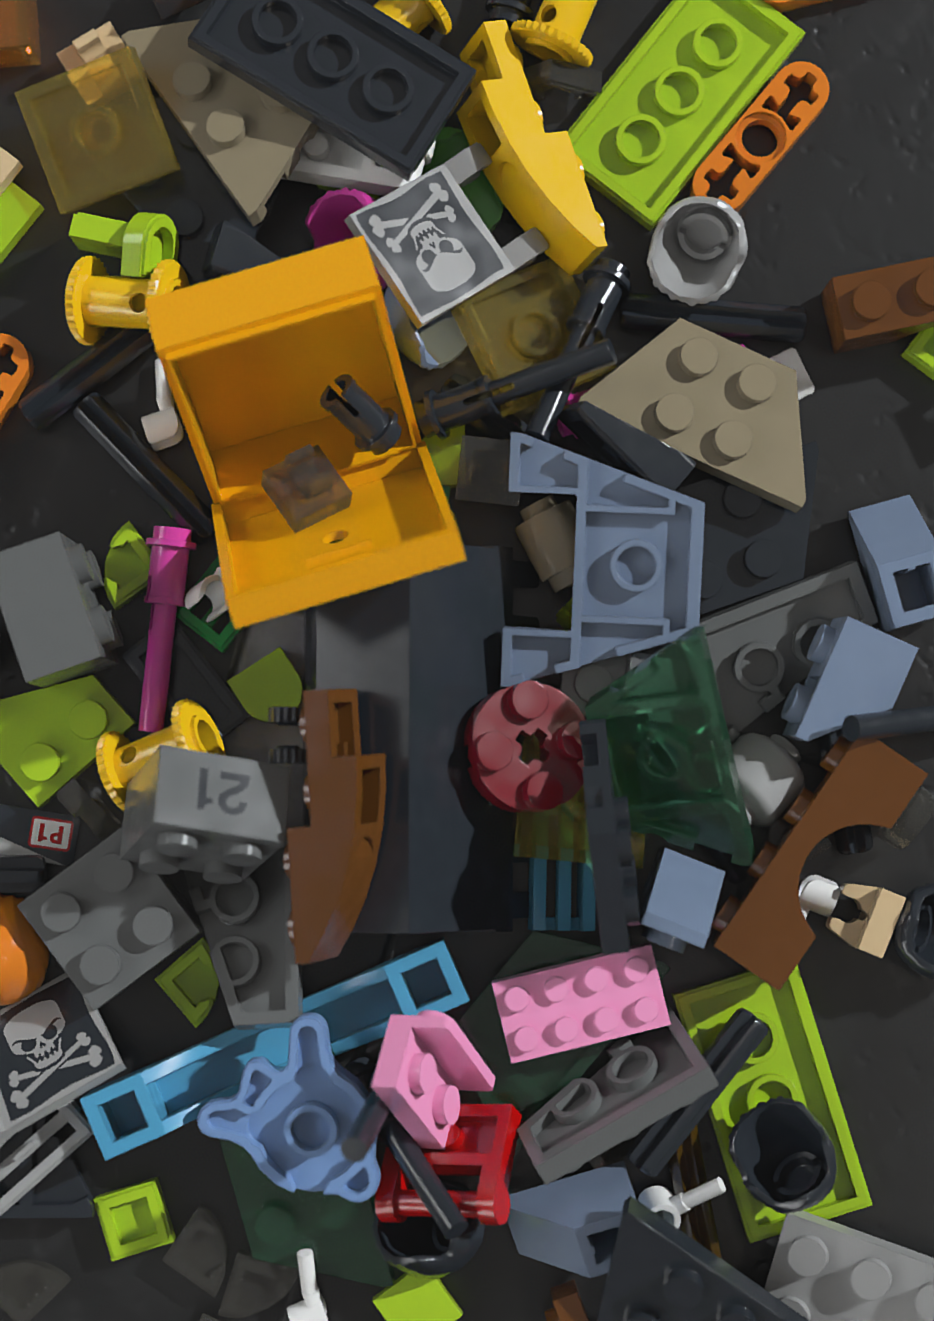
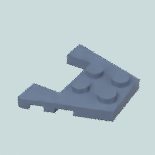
M511 433L508 492L575 494L577 496L571 629L504 626L500 687H510L527 680H533L554 673H562L589 663L614 656L619 657L699 634L705 502L524 433Z

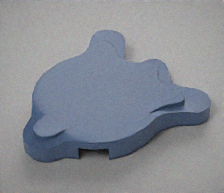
M304 1013L297 1017L291 1025L288 1064L286 1066L277 1067L263 1056L251 1058L244 1067L238 1092L232 1096L209 1100L201 1107L197 1116V1125L203 1134L211 1138L230 1140L242 1146L252 1156L259 1170L276 1185L290 1192H295L296 1189L310 1192L324 1191L323 1195H339L351 1202L358 1203L371 1198L376 1193L380 1184L381 1172L376 1160L378 1135L366 1157L360 1162H351L341 1153V1144L370 1093L355 1075L343 1068L335 1059L330 1046L328 1024L320 1014Z

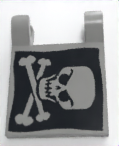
M478 142L462 150L440 166L350 214L344 220L355 237L364 235L374 266L417 329L510 274L526 268L535 261L538 255L549 248L547 241L535 227L500 248L461 189V187L475 181L480 175V171L492 163L490 156Z
M66 972L39 987L21 1001L10 1004L0 1010V1148L13 1134L126 1069L98 1009L95 1011L92 1009Z

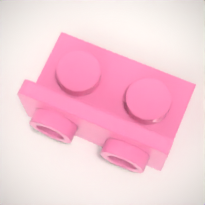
M432 1010L420 1011L417 1015H390L371 1087L420 1148L445 1149L450 1125L455 1124L460 1112L459 1090L490 1092L494 1087L495 1076L450 1016Z

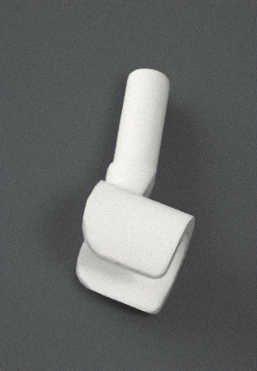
M156 359V401L160 411L141 417L146 437L154 451L176 445L184 436L182 424L174 407L172 391L159 359Z
M217 567L213 575L206 577L191 588L184 600L185 607L190 609L200 601L204 594L207 595L213 605L212 612L206 620L207 622L213 621L228 610L220 567Z
M809 875L802 880L799 886V901L805 919L810 910L826 917L831 915L840 895V888L836 882L818 875Z
M720 1177L675 1196L667 1187L660 1185L651 1186L640 1193L638 1201L676 1228H679L681 1224L680 1214L725 1193L726 1187Z
M308 1248L301 1249L297 1252L301 1292L304 1300L287 1306L289 1320L328 1321L326 1302L317 1286L313 1251Z

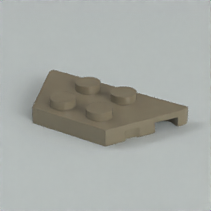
M200 19L131 30L121 36L134 60L253 227L262 222L267 213L265 203L280 179L283 177L288 180L300 160L302 147L306 142L314 138L320 127L189 48L188 37Z
M679 318L582 395L578 401L586 400L692 458L696 462L695 468L794 513L803 508L806 501L797 374L796 370Z

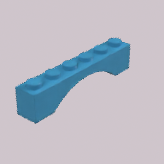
M443 936L303 997V1014L317 1013L325 1019L328 1024L332 1054L337 1056L385 1037L390 1015H417L418 1012L424 1010L443 1013L468 1002L469 993ZM235 1027L88 1092L80 1099V1102L104 1159L108 1160L197 1119L201 1107L211 1099L236 1094L240 1087L244 1067L251 1058L263 1056L277 1067L286 1066L288 1064L290 1028L238 1030Z

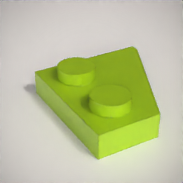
M94 675L1 699L0 764L35 805L43 807L96 761V747L101 735L113 730L125 735L138 723Z

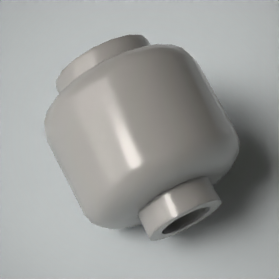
M758 733L744 734L737 739L712 767L709 774L712 788L710 795L726 818L736 826L741 828H749L750 825L757 827L771 826L787 810L805 786L803 771L798 765L801 761L800 753L792 743L780 735L773 734L769 738Z

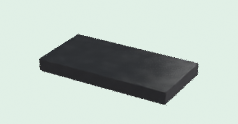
M213 0L188 37L189 48L408 182L475 79L477 71L363 0Z

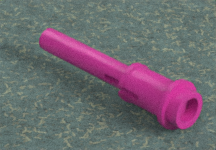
M154 526L152 538H146L145 545L151 546V555L144 603L152 605L138 731L157 732L164 729L177 607H185L184 600L189 553L197 548V544L191 542L192 530Z

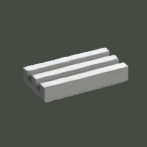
M74 1100L58 1108L59 1112L0 1164L1 1181L67 1122L76 1130L71 1137L0 1199V1216L94 1134L89 1121L80 1112L82 1109Z

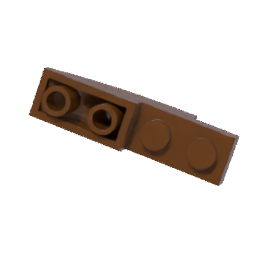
M357 688L303 691L304 707L299 716V729L301 737L306 743L308 774L304 780L303 796L305 804L310 810L311 825L287 828L288 843L285 846L283 855L284 869L290 878L292 910L288 917L287 929L289 939L295 950V964H309L339 955L355 926L365 902L377 862L383 829L386 795L385 754L361 755Z

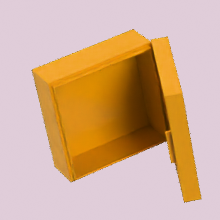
M364 235L144 300L156 352L214 503L211 504L224 595L235 629L466 560L458 528L425 441H422L380 283ZM349 374L356 380V384L381 408L390 407L397 413V423L402 428L401 435L394 446L385 453L375 455L371 451H361L355 445V436L337 418L320 406L321 395L328 385L342 397L341 393L343 390L334 382L337 377ZM339 539H343V540H341V541H339V542L331 543V542H333V541H336V540H339Z

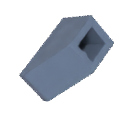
M906 495L848 511V519L880 630L887 633L934 620V537L911 496Z
M849 616L833 618L830 626L822 624L817 630L807 653V659L814 663L805 684L796 683L785 701L781 718L788 722L782 735L792 740L810 741L843 728V721L848 715L882 712L892 709L919 648Z
M659 847L638 900L640 923L645 925L641 936L681 954L684 953L688 942L704 948L710 932L725 871L670 849Z
M624 1160L553 1181L547 1185L543 1184L510 1194V1214L507 1222L518 1253L588 1278L608 1273L612 1249L616 1242L623 1203L629 1196L636 1199Z

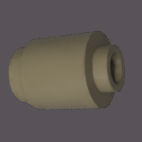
M552 494L521 510L519 513L524 522L517 526L514 531L541 582L548 581L554 593L557 594L573 586L576 510L570 500L558 504Z

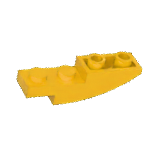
M506 20L483 22L459 54L461 61L477 71L475 79L470 85L472 93L457 111L458 118L469 145L476 142L480 143L490 156L492 163L483 169V172L502 203L525 232L533 227L537 228L549 245V248L544 253L568 275L581 274L608 246L605 239L603 220L595 211L584 180L585 174L582 161L575 154L567 131L545 133L542 111L531 94L523 71L522 54L512 40Z

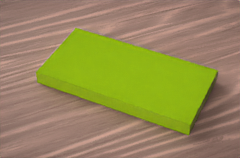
M672 0L568 130L575 154L581 159L584 167V180L647 230L651 231L661 216L692 180L699 166L746 112L796 49L806 32L763 0Z
M798 965L780 991L751 971L746 970L672 993L679 1021L701 1055L735 1011L741 1007L749 1010L768 1027V1033L708 1110L749 1243L781 1234L786 1214L778 1213L770 1207L764 1206L748 1192L739 1170L731 1159L728 1136L731 1134L734 1125L739 1121L741 1114L756 1107L759 1102H767L770 1098L783 1096L784 1098L802 1102L818 1118L835 1146L837 1177L834 1187L822 1202L803 1211L830 1219L872 1206L873 1204Z

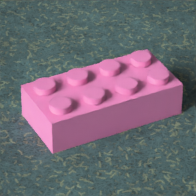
M649 942L631 946L630 952L597 954L492 980L511 1064L671 1025L652 946Z

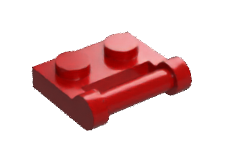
M460 1104L459 1116L455 1124L450 1125L445 1149L420 1148L437 1175L480 1176L477 1191H447L464 1218H478L479 1222L483 1225H504L510 1214L508 1187L518 1139L517 1129L520 1127L522 1118L520 1112L512 1104ZM387 1146L381 1168V1180L375 1196V1211L378 1219L384 1223H402L406 1220L407 1216L432 1217L416 1191L408 1189L409 1180Z

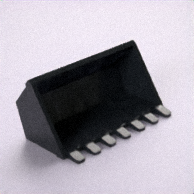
M462 545L466 556L464 561L304 608V691L357 688L361 755L385 754L386 795L378 857L367 897L352 932L398 934L513 931V918H529V892H513V863L530 862V837H513V812L502 810L493 805L476 789L467 770L468 767H472L468 758V745L464 746V730L475 707L489 694L507 688L500 687L503 627L539 628V620L536 617L513 615V588H537L539 585V576L531 562L513 560V547ZM539 678L530 681H536L539 683ZM268 707V722L276 723L278 726H298L300 712L303 707ZM520 733L518 734L516 741L522 747L521 752L538 751L539 741L533 734L527 737ZM303 741V749L298 745H278L276 748L268 749V763L303 765L304 785L305 777L308 774L306 743ZM303 796L302 826L311 825V816Z

